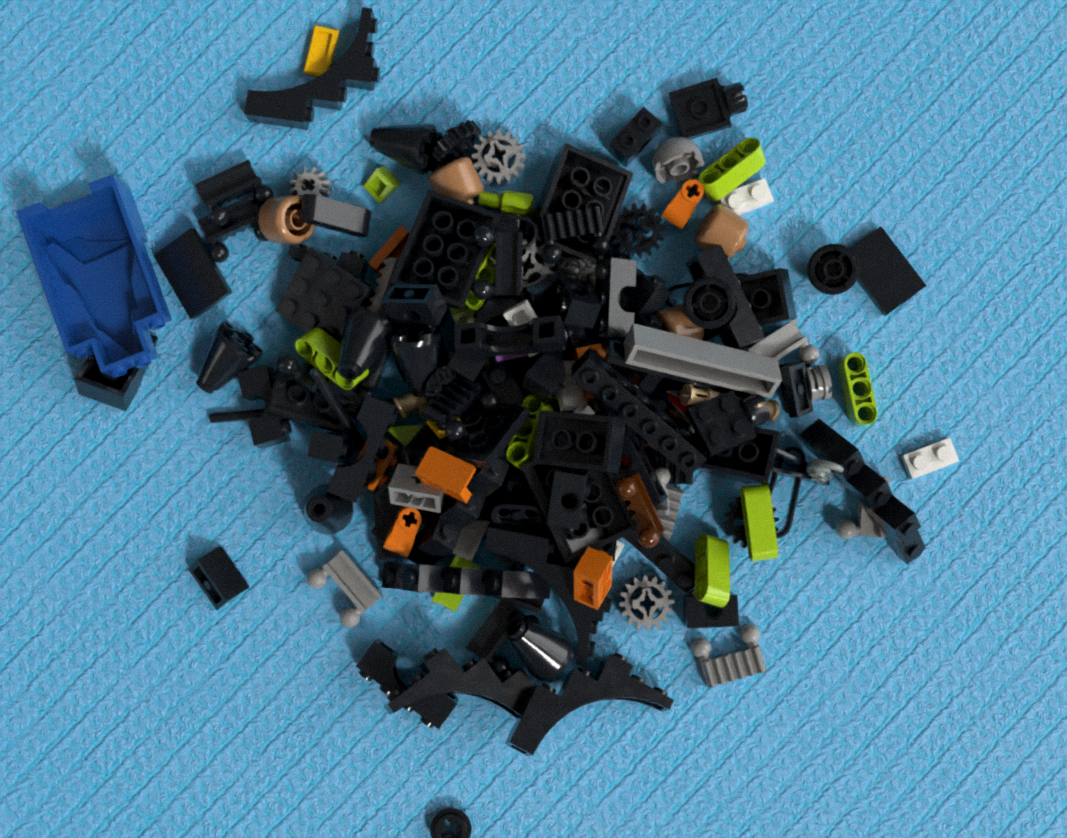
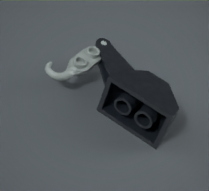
M754 427L757 435L754 440L710 458L707 456V460L697 468V470L724 479L748 484L770 485L772 474L829 486L832 477L831 470L844 471V468L839 464L821 459H812V463H808L778 449L781 433L759 427ZM775 460L806 471L809 475L775 468Z

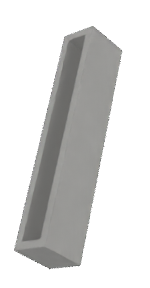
M634 323L623 342L625 364L750 394H759L767 398L772 397L782 382L778 359Z

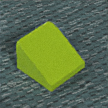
M386 167L376 168L363 187L380 204L401 185V182Z

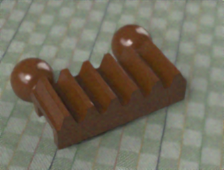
M636 473L629 477H622L616 482L615 490L622 497L623 501L631 502L626 509L634 510L635 514L631 517V520H639L640 522L635 527L636 530H640L638 540L646 548L655 547L660 540L659 533L664 532L665 529L640 474Z

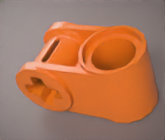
M697 180L686 181L675 198L670 201L661 217L682 230L704 194L703 185ZM694 189L696 191L691 198L688 197V191Z
M404 506L399 510L394 524L391 526L384 541V549L406 558L408 557L422 521L418 509ZM410 512H414L415 522L410 521L409 524H406L403 515H409Z

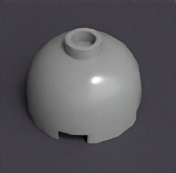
M670 137L657 147L652 160L657 181L662 184L675 180L676 185L682 184L698 175L697 170L704 166V160L699 147L689 138Z

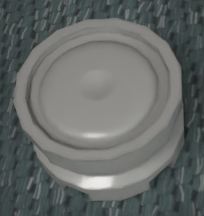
M824 364L817 365L814 369L806 367L811 401L816 402L819 398L822 400L830 399L832 391H829V387H832L827 367Z

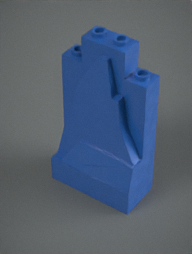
M112 174L88 183L92 194L53 209H49L39 202L18 210L16 213L66 353L77 358H86L94 352L101 373L112 377H120L125 375L128 369L146 367L152 363L151 360L159 358L148 329L157 330L163 328L166 325L165 323L171 321L172 318L145 247V243L148 240L132 192Z

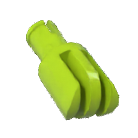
M506 190L502 194L483 191L479 195L478 204L480 207L500 209V212L503 214H516L527 218L534 216L532 194Z

